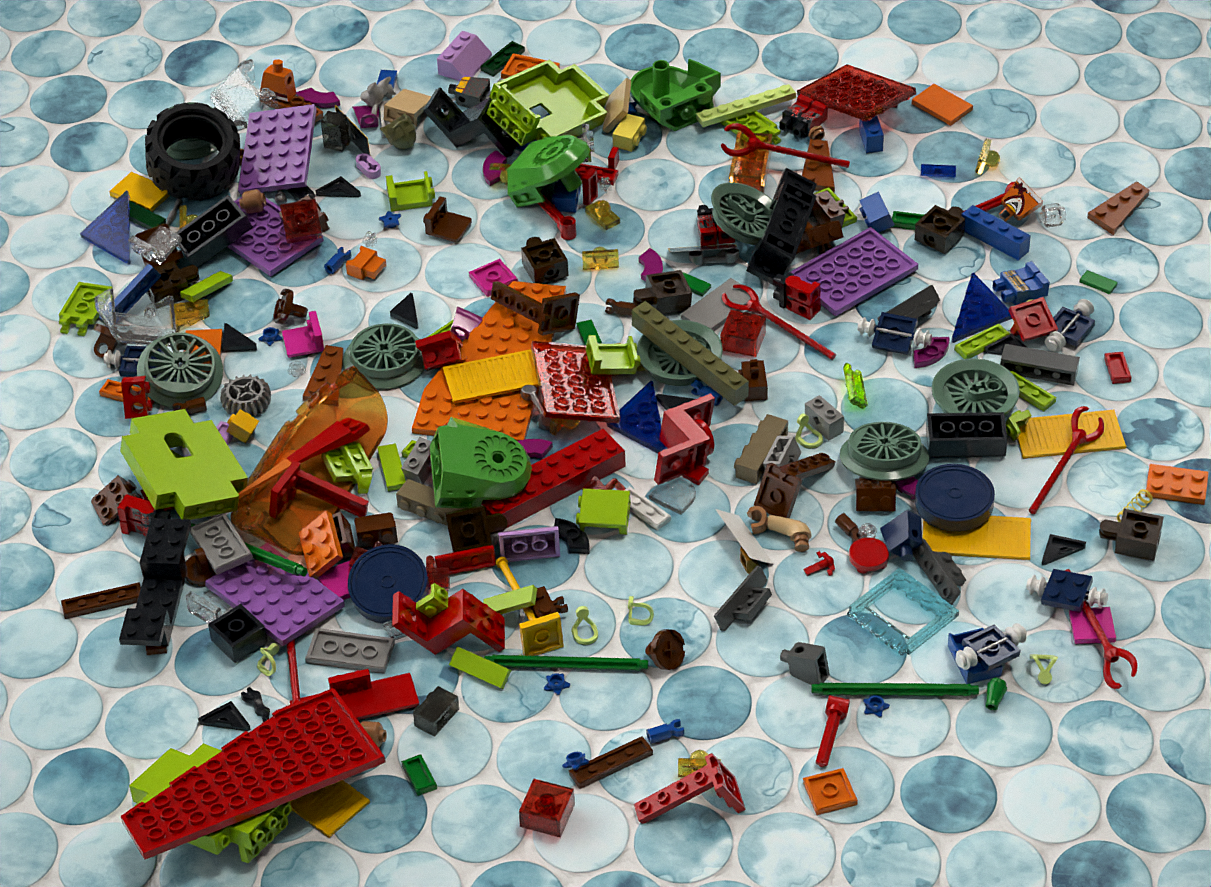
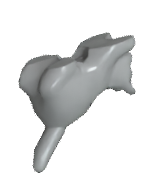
M390 76L378 84L376 82L370 84L367 90L361 93V100L368 106L373 107L371 114L377 115L379 104L384 97L392 99V95H396L392 85L389 84L391 81Z

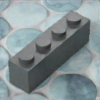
M1005 344L1000 365L1010 372L1014 371L1023 377L1074 386L1080 357Z

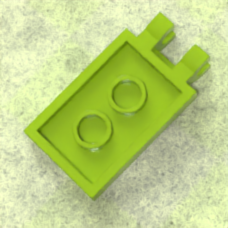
M758 111L719 122L725 127L732 123L745 125L762 142L767 141L768 137H770L774 144L781 142V139L777 136L781 134V131L777 129V124ZM736 129L731 130L748 142L749 138L743 132Z
M78 282L59 313V324L62 325L60 332L68 334L71 324H76V327H79L77 334L85 336L88 324H95L113 294V287Z

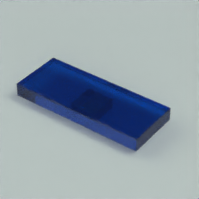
M921 164L920 176L956 177V165Z

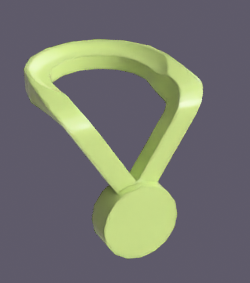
M804 413L801 414L797 419L800 427L795 440L806 448L819 447L823 442L821 433L807 424L809 416ZM804 426L818 436L817 442L807 443L800 437Z
M629 596V623L631 625L649 624L654 618L652 607L646 603H633L634 596ZM633 606L646 608L650 612V616L645 620L632 618Z
M580 606L576 609L578 619L574 623L571 632L577 643L589 645L598 639V630L595 623L588 618V608ZM583 619L590 624L594 632L593 637L589 639H582L578 636L577 627Z
M272 643L268 648H260V652L264 656L258 661L257 668L266 676H271L276 672V663L272 657L279 651V646L276 643ZM267 658L272 665L271 671L262 665Z
M1030 654V659L1035 660L1041 671L1038 674L1039 682L1042 684L1050 683L1052 675L1049 671L1058 657L1054 655ZM1039 659H1051V662L1044 669Z

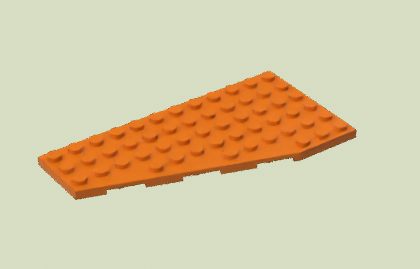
M512 281L509 287L542 303L543 298L566 294V286ZM495 302L483 316L479 326L469 333L468 340L464 339L462 342L463 347L459 348L462 360L445 366L540 347L547 363L555 333L539 334L538 323ZM442 366L424 388L412 426L413 434L434 436L438 426L447 425L450 417L502 432L513 437L516 441L526 439L535 405L532 400L527 401L520 396L521 390L454 404L443 372V367L445 366ZM539 386V387H536V388H537V391H536L537 396H538V392H539L540 386Z

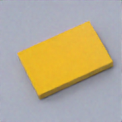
M130 172L109 191L110 196L121 201L129 200L151 212L169 197L167 190L161 191L152 180Z

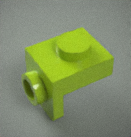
M1028 409L1023 412L1021 410L1014 412L1005 423L1007 435L1013 441L1017 440L1021 433L1019 427L1027 424L1032 416Z
M436 583L432 584L431 593L416 602V609L427 617L432 618L448 608V592Z

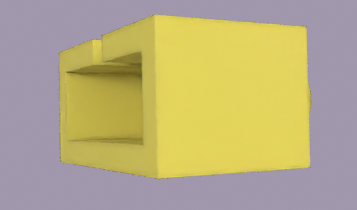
M627 114L612 134L613 147H619V149L632 152L635 146L639 145L641 137L646 134L645 118Z

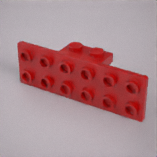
M364 669L328 678L329 689L334 688L357 720L419 706L418 696L410 673L371 681L369 669ZM314 695L300 698V700H304Z

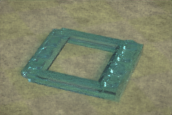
M898 568L849 606L847 616L857 624L860 623V626L872 635L875 634L876 638L887 646L890 645L891 649L902 656L905 653L910 655L957 618L959 610L904 570ZM895 588L905 592L906 597L910 600H916L920 603L921 608L934 613L936 618L909 637L869 607Z

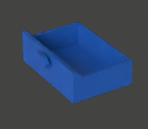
M983 628L955 635L948 633V647L955 662L957 651L964 650V647L961 645L962 640L983 630ZM977 662L976 666H970L967 670L958 666L966 684L1002 676V665L988 672L979 662Z

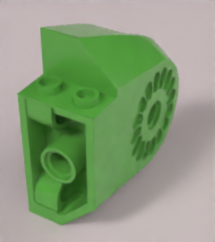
M688 59V71L669 66V63L665 60H657L653 63V66L640 70L632 77L630 95L640 108L649 113L661 125L677 131L698 122L696 113L714 108L713 96L721 87V73L692 59Z
M572 135L544 137L542 140L531 142L507 169L508 195L516 207L544 202L545 199L540 192L543 186L559 179L568 192L577 189L582 184V180L575 169L586 158H590L588 155L590 152L587 142Z
M450 417L447 425L438 426L429 446L436 508L465 509L480 506L483 500L511 498L522 492L530 479L532 466L529 455L519 442L502 432Z

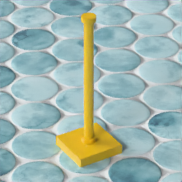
M499 557L496 560V565L498 568H501L511 589H520L508 566V560L506 557ZM530 606L522 608L529 620L519 624L524 656H536L564 647L561 618L558 612L536 618Z

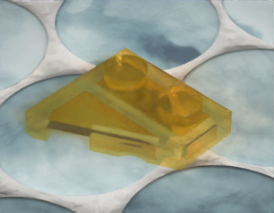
M208 299L171 304L175 333L179 332L180 327L186 324L192 326L198 321L210 317Z

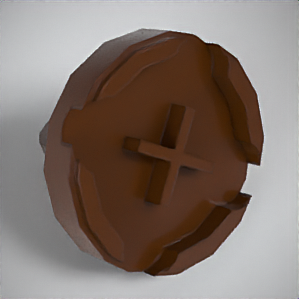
M283 289L280 293L283 296L281 299L278 298L274 308V322L283 325L289 315L301 318L307 317L308 308L294 304L293 291Z
M98 323L93 328L94 331L100 334L94 345V353L104 359V354L100 353L102 345H107V351L111 350L113 354L118 343L126 346L129 341L127 337L120 336L116 331Z
M200 547L193 550L194 555L186 561L187 574L185 579L192 585L194 583L198 584V586H206L205 581L216 575V573L209 564L203 548Z
M663 629L654 636L652 642L646 647L645 653L658 668L662 670L676 669L681 665L685 657V651H683L684 639L676 630Z

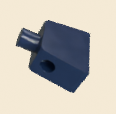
M906 510L880 528L889 552L901 557L903 561L913 559L912 551L922 544L921 516Z

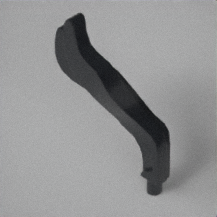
M251 687L247 688V693L241 692V699L254 706L255 713L262 716L263 722L267 721L270 717V709L263 704L261 693L253 690Z

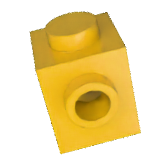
M240 409L236 415L232 414L228 419L227 424H229L226 432L246 444L255 431L259 420Z

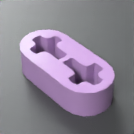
M359 154L356 157V167L366 177L376 179L381 176L380 164L370 155Z

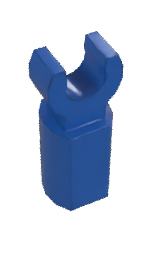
M340 247L337 251L338 253L324 265L326 272L334 274L344 264V261L351 258V250L344 253V248Z
M695 380L691 384V386L695 387L691 390L692 394L700 395V397L712 394L715 397L714 405L717 406L721 403L723 397L711 387L704 386L699 380Z
M675 719L668 725L666 723L647 729L646 734L650 744L669 739L671 736H683L685 734L684 727L677 728L681 726L680 719Z

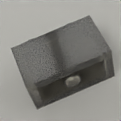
M327 111L321 120L324 148L343 152L351 141L347 115Z
M437 686L433 692L427 695L423 703L415 708L413 712L415 727L435 737L458 712V696Z

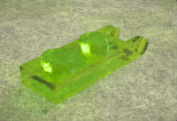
M845 363L843 370L848 400L852 405L864 409L868 406L862 372L858 369L854 372L851 365Z

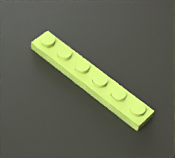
M789 84L782 85L772 90H766L756 95H750L740 100L719 105L718 107L705 109L702 112L696 113V119L702 127H706L795 99L796 92Z

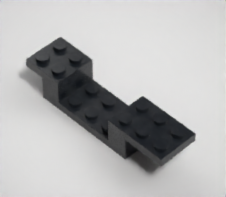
M785 168L770 205V209L773 211L763 236L755 245L746 269L747 272L772 285L773 278L778 273L784 275L786 269L795 258L817 196L813 193L817 183Z
M151 518L139 562L143 582L136 608H127L119 637L120 645L169 646L187 574L184 552L191 528L190 519Z

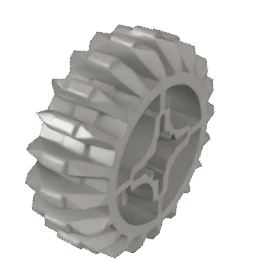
M251 374L248 377L243 375L238 378L236 376L235 380L229 379V383L224 384V388L221 389L220 400L222 407L228 414L236 415L241 409L256 417L257 413H263V409L268 408L271 401V390L268 383L264 379H259L258 376L252 377Z

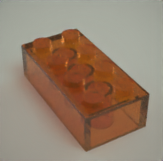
M743 132L737 133L734 150L747 147L749 138ZM754 133L762 142L772 144V134ZM759 149L744 156L733 157L729 182L745 184L764 193L772 151Z

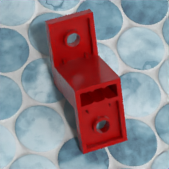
M712 394L699 397L664 411L659 440L668 449L658 452L654 481L658 485L683 476L701 466H706L711 438L694 420L701 419L708 427L710 426L715 397Z
M464 589L448 597V608L432 618L416 609V602L400 591L393 595L392 626L435 655L470 633L498 652L505 649V618Z

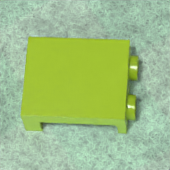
M424 171V179L394 183L392 175L385 176L391 212L432 206L435 191L434 188H431L433 187L432 177H428L427 171Z
M588 335L585 350L592 374H636L637 366H640V355H637V344L634 343L632 336H628L627 343L598 344L596 335Z
M583 488L582 496L578 498V508L581 509L580 513L576 514V525H579L580 530L583 532L585 527L618 528L619 534L627 535L631 505L630 491Z

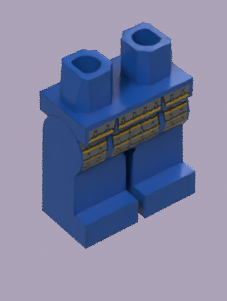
M1030 261L1023 268L1001 272L1000 278L993 280L992 288L995 292L1002 291L1001 299L1004 303L1012 301L1014 305H1018L1020 302L1023 303L1030 299L1035 300L1048 296L1050 282L1040 272L1038 267Z

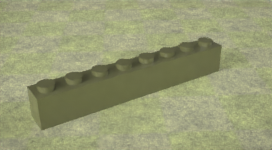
M646 301L632 309V326L727 401L735 406L748 397L749 381L657 309Z

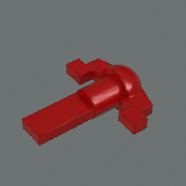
M818 551L816 552L818 558L823 557L824 560L803 569L806 576L825 567H829L827 573L831 576L833 575L832 572L835 571L834 559L826 552L821 553Z

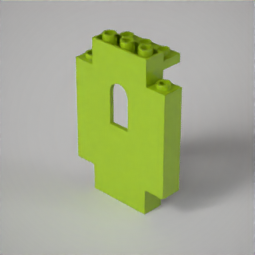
M549 59L494 83L489 95L492 101L486 114L523 146L535 139L542 140L544 137L563 135L577 137L602 125L608 113L604 107L609 94L576 64L561 70ZM541 105L550 115L540 119L541 116L539 114L535 115L531 109Z
M185 409L132 418L130 435L122 436L120 452L155 510L174 507L181 519L190 520L237 511L238 493L247 487L248 477L212 420L193 423ZM182 446L187 448L192 456L175 458L170 448Z
M203 743L191 755H187L170 748L129 785L133 802L137 804L140 802L146 803L167 789L171 781L193 766L199 767L222 750ZM290 801L188 843L218 855L233 842L239 847L241 861L249 863L288 825L287 816L292 811Z

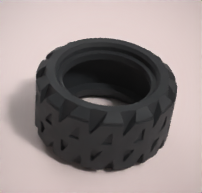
M181 103L174 105L172 109H164L157 114L156 121L152 120L147 128V135H145V160L148 176L153 177V183L161 191L167 190L169 196L178 199L184 197L188 198V201L202 200L204 197L212 198L219 195L223 189H228L234 182L240 167V135L236 125L223 111L216 107L212 109L209 105L203 103ZM193 138L211 143L217 148L219 153L208 162L191 165L176 161L166 151L171 145L180 140Z

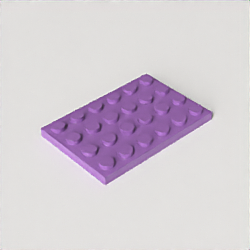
M315 104L249 113L238 187L240 195L252 189L268 192L307 186L316 117Z
M241 196L240 198H238L237 200L234 201V202L239 206L240 209H241V207H240L239 199H241L242 196ZM266 198V206L261 212L248 214L244 209H241L253 228L227 247L271 277L322 243L324 239L323 235L309 226L293 234L279 215V212L283 209Z
M870 227L792 270L791 273L810 284L814 281L820 283L821 305L834 316H837L918 270V263Z
M268 543L259 547L284 559H288ZM254 558L218 575H214L205 581L206 587L231 607L235 608L242 604L265 626L266 634L281 646H285L345 607L342 598L315 578L309 577L308 573L305 577L296 576Z

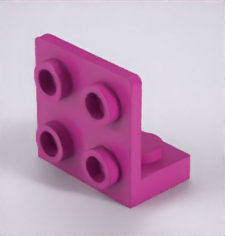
M316 311L309 312V320H306L307 326L282 331L288 358L322 352L324 350L322 332Z

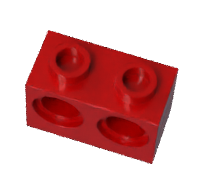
M146 376L123 377L121 387L125 419L148 416L150 411H152V400H148L150 382H146ZM138 385L141 390L134 391L131 386ZM140 403L142 404L143 408L136 409L134 407V404Z

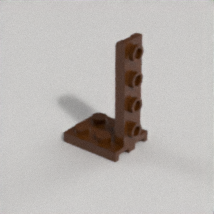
M493 282L491 300L538 323L539 334L547 335L575 329L580 294L574 292L543 298L542 303L501 282Z
M819 453L780 467L773 463H768L754 506L762 507L770 515L790 518L803 481L802 479L832 469L836 461L832 460L825 453Z

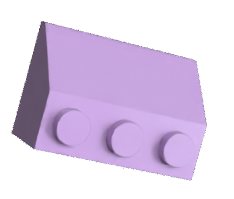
M461 31L437 58L438 74L461 81L462 77H473L480 70V66L492 56V52L477 35Z
M558 526L498 532L500 557H506L508 562L560 557Z

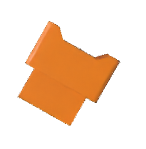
M361 246L360 252L356 257L346 262L347 275L361 280L365 277L376 279L380 271L387 266L386 259L378 257L377 251Z

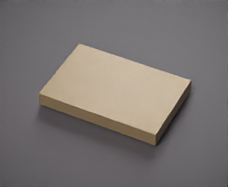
M628 78L624 79L609 95L605 110L608 113L603 124V131L607 134L628 114L631 80Z

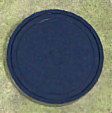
M944 464L936 466L925 472L916 485L915 507L918 514L925 522L941 530L961 532L977 528L989 519L994 508L995 490L992 482L984 473L967 465Z
M381 545L368 550L355 561L348 576V591L357 611L365 618L383 624L392 623L393 595L400 591L414 602H418L428 595L430 588L429 576L422 559L411 549L400 545Z

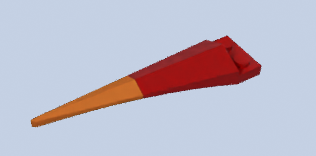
M349 417L342 419L340 422L337 420L238 493L239 499L285 472L294 460L303 463L322 453L354 442L371 430L367 423Z

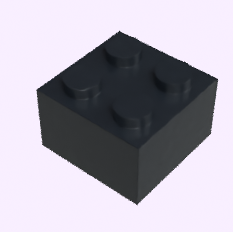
M239 604L208 624L211 641L234 663L268 642L265 626L242 604Z

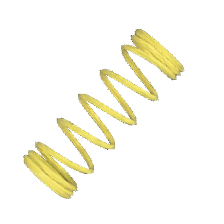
M1144 489L1140 490L1136 497L1123 508V511L1125 508L1128 509V507L1138 511L1133 506V503H1136L1141 507L1139 512H1142V507H1146L1153 499L1151 493ZM1141 494H1148L1150 501L1143 499ZM1137 498H1139L1146 505H1140L1137 501ZM1120 511V512L1117 514V520H1118V522H1121V519H1120L1119 516H1120V515H1123V513H1122L1123 511Z

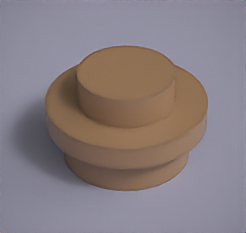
M822 126L811 128L808 135L809 139H823L825 136L824 128Z

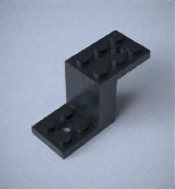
M440 87L435 90L423 109L455 147L484 133L507 158L512 155L518 144L517 141L486 114L492 101L491 98L462 112Z

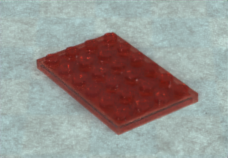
M846 64L797 90V95L802 94L813 99V102L816 100L826 105L829 109L839 111L862 121H870L873 117L883 114L886 110L896 107L897 104L909 100L910 97L916 95V88Z
M532 341L531 350L545 418L606 423L620 422L621 416L611 374L591 373L585 350L586 345Z

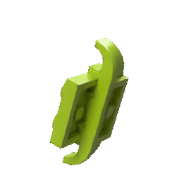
M354 441L340 446L338 450L322 453L321 457L334 482L352 481L353 484H358V494L368 493L373 467L360 443Z

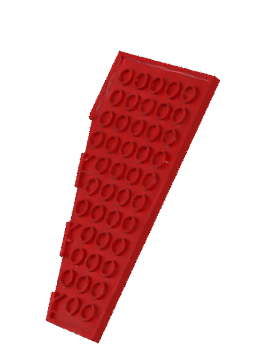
M332 688L276 710L272 713L273 717L252 731H245L221 747L222 751L199 767L193 766L171 781L167 789L146 803L140 802L121 815V820L144 860L386 763L385 756L337 691Z

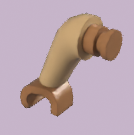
M760 506L749 508L747 516L752 520L759 521L758 523L751 524L753 534L762 533L769 528V530L789 536L795 544L796 551L804 552L809 549L808 542L812 535L805 523L774 515L767 517L766 511Z

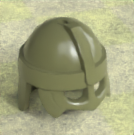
M406 114L380 128L389 143L399 149H408L416 141V127Z

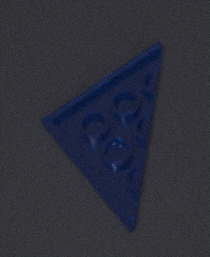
M125 191L90 223L80 235L81 238L130 265V195L128 191Z
M971 273L965 298L962 302L960 314L952 335L953 343L986 330L998 323L1000 324L1012 319L1009 309L975 273Z
M650 381L607 421V427L658 453L666 449V447L659 440L661 419L654 383Z

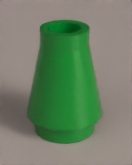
M992 678L987 683L986 708L990 710L998 709L1007 691V684L1004 680Z

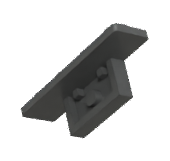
M929 285L885 313L916 318L918 320V317H925L932 313L931 309L937 306L936 303L940 301V298L934 286Z
M922 538L921 546L912 551L913 556L947 606H952L961 593L957 585L963 586L966 578L949 553L932 551L926 540Z
M756 566L714 614V618L721 631H725L735 619L751 620L754 618L756 613L772 596L769 588H762L766 584L767 578L761 566Z

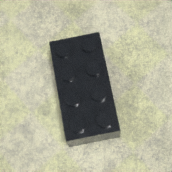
M227 195L174 233L171 238L187 260L198 268L251 230L253 226L239 206Z
M1004 412L927 413L926 438L929 457L1006 456L1007 432Z

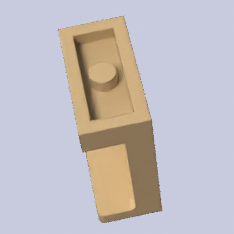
M403 89L384 105V120L393 122L403 114H406L416 127L417 117L424 112L423 109L431 96Z

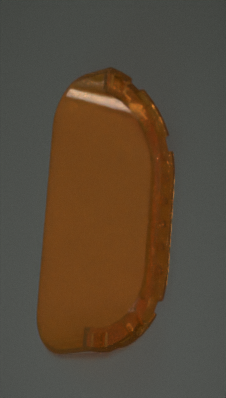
M354 365L340 372L333 384L326 382L296 410L298 415L293 421L290 422L288 420L284 423L248 478L247 486L337 420L340 422L348 417L367 423L371 430L355 441L361 444L370 461L386 433L388 424L386 406L380 393ZM322 454L301 463L300 470L341 489H345L350 493L355 486L352 481L334 482L321 457ZM283 472L239 499L237 511L231 512V522L236 528L289 554L301 556L304 553L299 532L325 511L333 515L338 513L341 508L298 489L292 501L289 500L285 511L279 513L276 519L270 517L271 489L285 473Z

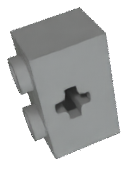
M820 395L805 403V414L809 416L808 423L828 441L844 432V416Z
M776 437L763 462L765 469L768 463H773L780 467L798 461L802 452L795 437Z
M421 437L417 440L401 467L406 479L421 484L425 483L432 471L429 448L431 441Z

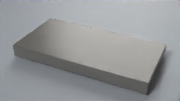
M730 278L681 313V319L701 323L715 331L742 311L727 306L722 300L723 293H726L727 298L731 302L740 305H746L751 297L745 290L733 288V285L740 283Z
M225 513L190 528L191 536L198 547L203 548L207 560L216 575L253 559L252 553Z
M316 628L305 660L306 663L353 670L369 669V672L385 674L395 645V639Z

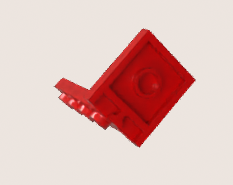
M295 460L271 489L268 516L275 519L279 513L285 511L289 500L292 501L298 489L358 517L366 516L369 501L300 470L301 463Z
M713 753L705 756L706 766L634 804L638 821L644 824L714 787L718 797H723L729 808L733 807L737 813L746 809L735 776Z

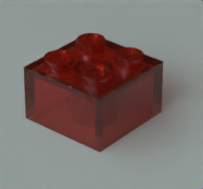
M316 199L280 205L287 244L322 238Z
M730 310L720 334L723 351L757 357L766 334V316Z
M533 778L519 809L520 827L561 838L575 806L574 789Z

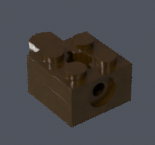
M934 205L915 224L914 240L945 254L964 235L965 218L962 217L964 211L956 206L946 210Z
M531 237L526 241V246L521 247L522 264L533 283L543 284L569 276L568 259L555 238L542 241L540 237Z
M174 261L154 267L161 277L146 294L156 310L185 300L181 298L180 292L188 288L189 284L199 281L198 268L190 265L179 269Z
M682 270L646 275L645 288L634 290L633 304L638 306L646 301L662 314L685 311L691 307L692 291Z
M484 505L445 513L453 553L492 545L490 534L503 532L508 525L506 517L501 513L486 515Z
M1124 509L1121 522L1105 519L1100 523L1099 536L1102 539L1116 541L1115 553L1155 561L1164 516Z

